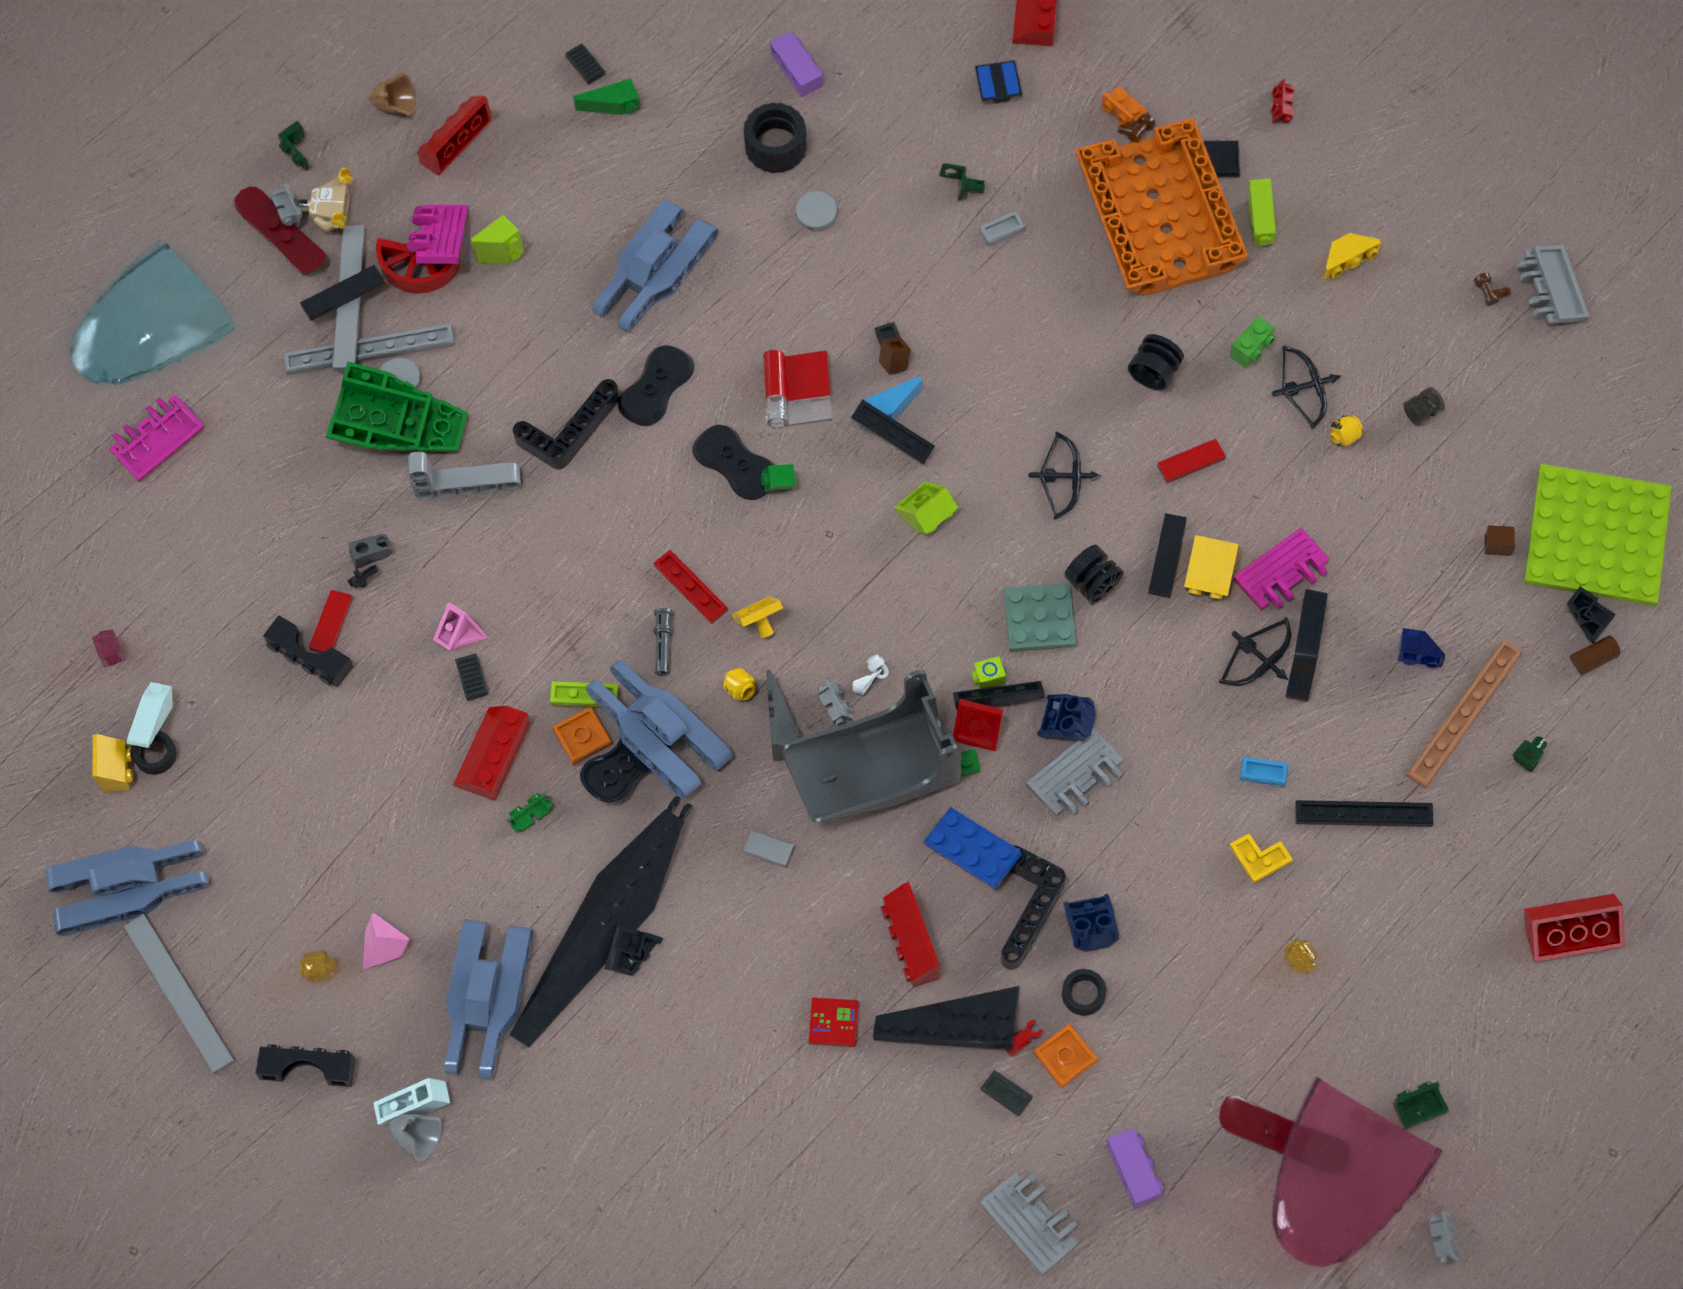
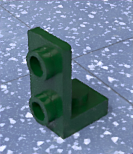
M296 121L278 134L280 140L279 147L285 154L289 153L292 156L291 159L297 167L301 166L307 171L309 166L306 158L294 146L306 137L302 125Z

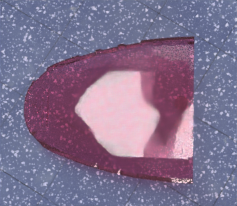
M1315 1076L1294 1120L1277 1177L1272 1207V1223L1279 1243L1290 1256L1307 1265L1325 1267L1343 1262L1366 1245L1402 1209L1406 1201L1417 1191L1443 1150L1411 1134Z

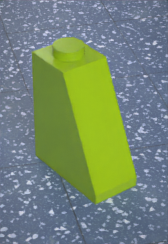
M1271 179L1249 180L1246 207L1253 245L1260 246L1274 244L1276 229Z

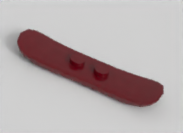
M249 186L240 190L234 198V206L237 212L296 271L301 274H309L324 264L326 260L325 252L294 224L291 226L283 224L278 214V209H276L272 200L261 189Z
M1230 1095L1224 1099L1220 1106V1125L1226 1131L1239 1138L1278 1152L1328 1174H1336L1343 1171L1349 1162L1350 1148L1340 1138L1284 1118L1240 1096Z

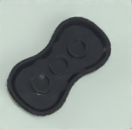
M670 345L659 346L651 351L646 359L640 378L626 388L619 397L618 410L621 415L627 420L642 426L653 425L661 420L666 412L672 393L689 380L693 374L694 361L691 356L685 351Z
M714 425L707 428L697 437L692 447L695 459L701 465L721 473L738 496L747 500H756L768 493L765 492V486L761 483V473H763L762 471L766 467L775 464L768 458L751 452L743 444L734 429L726 425Z
M620 737L617 745L612 750L594 757L584 764L580 772V780L584 788L593 797L602 802L610 803L622 799L629 792L634 781L650 769L622 743Z

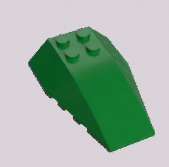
M347 361L341 390L333 417L330 420L326 438L366 449L458 452L468 413L444 400L440 401L432 397V394L413 387V384L407 381L399 380L396 378V375L390 372Z

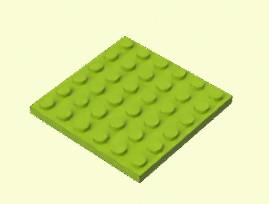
M1540 464L1523 584L1576 592L1579 586H1581L1594 596L1656 607L1659 599L1672 486Z

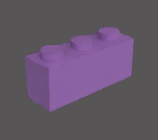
M790 31L770 41L772 56L801 97L823 87V72L819 66H815L811 54L808 51L805 52L799 37H795Z
M1134 1128L1107 1138L1106 1146L1134 1209L1161 1199V1191L1164 1190L1163 1184L1159 1177L1155 1178L1152 1171L1154 1164L1149 1155L1146 1156L1142 1149L1145 1145L1141 1135L1136 1134Z

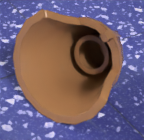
M400 73L391 79L380 82L372 90L369 101L374 107L383 112L400 113L407 116L412 115L416 104L413 83L406 73Z

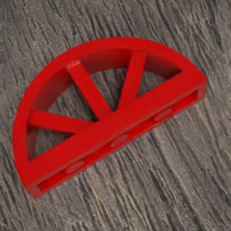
M378 238L376 242V255L383 276L391 285L408 293L419 294L435 291L449 283L460 268V262L459 264L416 263L417 252L409 251L407 244ZM384 257L391 258L384 262ZM402 261L410 262L404 277L393 272L390 267ZM417 264L424 265L431 275L424 278H412ZM434 268H438L441 270L439 272H436Z

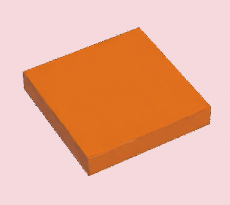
M591 706L552 726L553 732L573 765L613 745Z
M1071 1024L1065 1026L1033 1050V1054L1061 1089L1095 1065L1099 1060Z

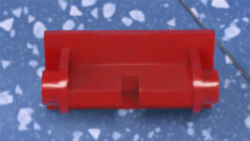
M1286 79L1275 85L1272 90L1273 106L1271 114L1273 124L1278 119L1287 124L1293 118V106L1288 104L1293 103L1294 89L1292 85L1285 84Z

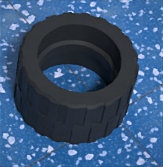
M773 102L755 108L747 116L743 129L745 152L749 161L756 168H760L765 172L781 173L793 169L801 162L807 149L806 125L803 117L797 110L790 105ZM771 129H782L794 136L787 144L778 147L766 146L757 140L763 132Z

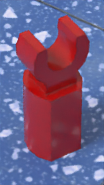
M1035 1020L1029 1021L1025 1030H1020L1014 1034L1013 1050L1005 1049L1010 1056H1013L1028 1045L1031 1039H1038L1042 1036V1029L1038 1032L1030 1030L1035 1025Z

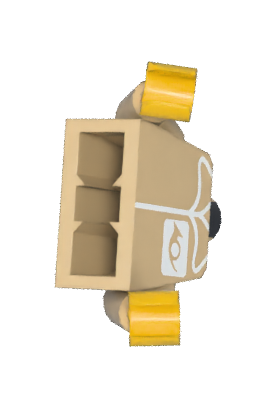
M342 168L338 173V177L331 182L314 188L311 200H299L301 212H309L312 223L325 232L334 229L343 230L346 224L349 192L345 183L350 184L353 181L352 177L349 176L352 174V171L347 168Z

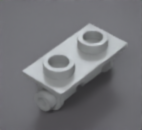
M285 183L283 184V190L272 191L271 199L276 209H278L282 223L286 226H291L295 223L297 228H299V219L302 218L301 209L295 205L294 194L288 190Z
M825 679L827 685L819 686L817 694L825 707L833 704L832 707L827 709L833 723L841 726L845 723L844 719L846 718L853 721L854 718L851 714L853 709L842 698L841 694L843 691L837 682L834 683Z
M1441 1211L1442 1217L1439 1214L1431 1215L1429 1225L1432 1238L1441 1237L1442 1239L1441 1241L1433 1242L1436 1259L1439 1260L1440 1264L1448 1263L1449 1258L1459 1262L1458 1255L1461 1254L1458 1241L1454 1239L1453 1231L1456 1230L1453 1217H1450L1444 1211Z

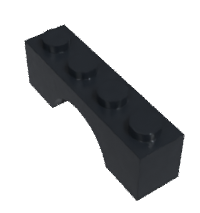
M278 615L263 635L267 643L266 646L275 653L277 651L281 652L286 660L293 664L295 662L299 663L304 671L309 674H317L320 676L319 679L327 685L333 684L339 687L353 668L350 658L334 648L321 653H309L299 647L300 633L297 626Z
M268 1044L267 1047L260 1046L255 1074L259 1080L283 1082L293 1069L300 1066H313L323 1072L329 1086L352 1087L356 1060L347 1050L327 1052L323 1048H313V1051L304 1050V1048L299 1046H291L290 1049L281 1048L279 1045Z

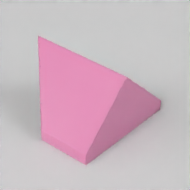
M449 602L433 640L451 651L489 637L466 612Z
M375 913L371 915L365 930L363 970L403 956L410 939Z

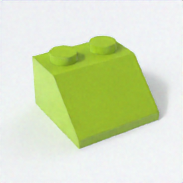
M504 215L471 238L475 259L478 263L509 264L513 260L519 259L522 253H524L519 230Z
M924 481L893 508L916 531L927 535L935 531L942 521L949 519L959 507L946 487Z

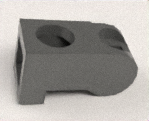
M385 534L370 536L348 543L349 553L355 569L364 567L365 563L387 558L393 553L389 539Z

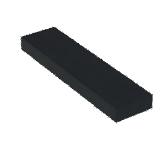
M373 265L300 302V305L311 322L384 285L385 281L376 266Z
M863 399L850 418L922 465L935 447Z
M1165 513L1148 594L1170 598L1187 517Z
M1041 681L953 693L956 710L958 709L960 699L990 706L1045 698Z

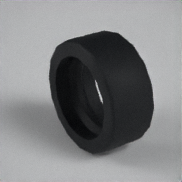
M161 730L158 731L152 741H160L167 748L166 755L160 761L155 763L144 762L141 758V751L144 747L132 745V758L138 768L146 774L157 775L164 773L175 762L177 755L175 745L168 734Z
M1075 970L1063 982V1003L1074 1014L1082 1016L1091 1015L1100 1010L1104 1004L1106 995L1105 982L1093 970ZM1088 980L1094 983L1098 991L1094 1002L1082 1005L1072 999L1070 990L1076 981Z

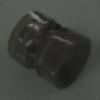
M1433 387L1426 388L1418 396L1411 397L1403 404L1407 417L1417 426L1429 420L1430 416L1433 417L1445 409L1441 395Z

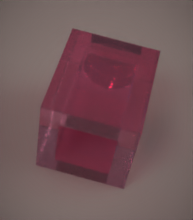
M113 629L101 631L92 637L104 668L126 660Z

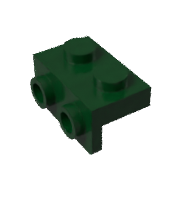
M1427 1081L1419 1085L1415 1091L1405 1090L1396 1095L1397 1098L1393 1103V1107L1404 1130L1448 1113L1449 1109L1439 1091L1440 1084L1438 1081L1435 1083Z

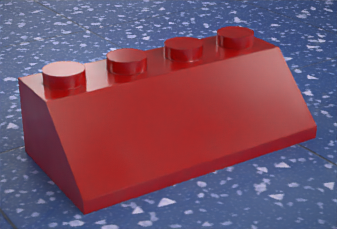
M1016 0L1012 44L1053 47L1057 0Z
M471 96L459 106V109L453 115L447 118L445 124L440 129H437L426 143L420 146L417 154L421 165L439 176L492 121L487 97Z
M509 706L489 707L453 786L495 801L530 725L528 714Z
M908 881L884 896L883 906H880L883 918L888 919L891 926L888 927L891 940L896 939L898 945L895 948L899 961H904L906 967L903 968L905 979L907 982L911 981L914 988L939 980V962Z
M1614 893L1524 909L1525 931L1534 962L1625 947L1623 905Z

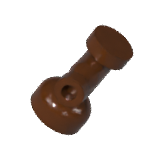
M1144 113L1138 119L1139 125L1137 128L1119 125L1118 133L1127 134L1131 142L1138 143L1142 133L1153 128L1155 120L1151 115Z
M1482 273L1474 278V283L1477 287L1482 288L1487 306L1496 304L1499 301V297L1510 295L1509 287L1492 290L1489 285L1491 282L1490 274Z

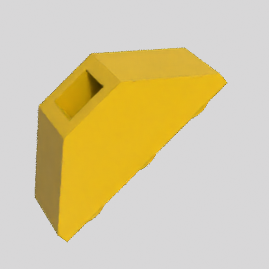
M1348 233L1333 241L1323 278L1325 281L1332 277L1337 278L1344 271L1358 267L1361 262L1375 258L1379 254L1382 242L1376 238Z

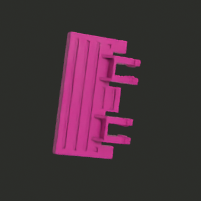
M419 205L415 207L412 223L422 227L421 231H414L409 234L407 249L411 252H417L416 263L459 264L468 215L467 205Z
M176 394L168 400L173 409L162 398L156 399L157 405L166 413L162 418L151 406L145 408L150 416L135 427L140 436L129 425L123 426L124 432L133 440L129 445L120 434L115 433L112 435L117 443L109 448L110 452L138 482L204 428L201 421Z
M1299 528L1234 575L1233 580L1261 611L1269 606V601L1265 597L1274 606L1280 608L1283 606V603L1274 590L1277 589L1290 601L1294 596L1290 590L1303 581V577L1299 572L1313 584L1317 581V578L1308 565L1311 564L1320 575L1324 576L1327 574V569L1324 565L1329 562L1330 558L1302 528Z

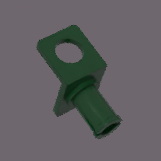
M943 163L939 176L959 179L957 200H961L965 190L983 193L985 180L967 178L965 175L966 166ZM947 169H953V170H955L956 172H955V173H948V172H946L945 170H947Z
M1537 736L1530 743L1525 739L1513 753L1514 760L1530 772H1533L1544 754L1542 750L1547 746L1546 740Z

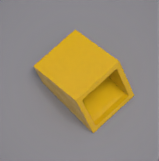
M1195 535L1184 587L1189 588L1188 593L1201 595V591L1210 593L1209 597L1223 599V595L1228 596L1239 544Z

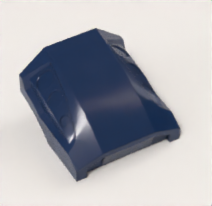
M1069 694L1047 696L1048 702L1040 730L1037 732L1039 737L1084 741L1091 735L1096 713L1094 701L1090 697H1078Z
M1109 894L1070 903L1068 901L1063 902L1074 948L1085 952L1108 948L1119 940V932Z

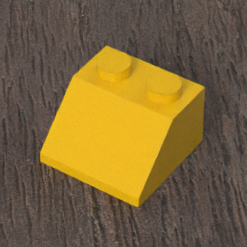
M93 734L92 777L101 791L105 793L130 790V782H133V771L130 769V762L133 761L131 748L128 747L125 740Z

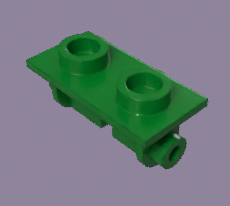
M546 793L542 795L534 794L527 800L529 804L521 809L518 806L508 813L510 817L506 821L512 820L514 822L511 827L516 833L518 831L522 832L534 823L529 816L533 813L538 820L551 811L550 808L553 805L548 799L546 801L543 799Z

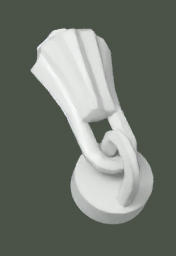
M876 654L866 661L868 669L873 671L870 676H864L853 681L852 690L854 693L864 695L875 677L885 679L888 676L889 671L884 664L885 660L882 656L879 657Z

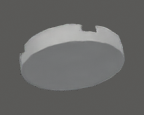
M813 191L807 193L796 204L798 222L807 229H814V231L827 229L834 223L837 216L835 200L824 192Z
M406 358L388 360L380 368V370L396 375V378L403 382L407 381L413 384L415 388H418L420 385L418 367Z

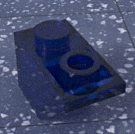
M1402 629L1397 661L1407 665L1422 664L1428 668L1442 667L1445 653L1426 631Z

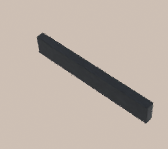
M1296 800L1295 823L1308 825L1433 827V803Z

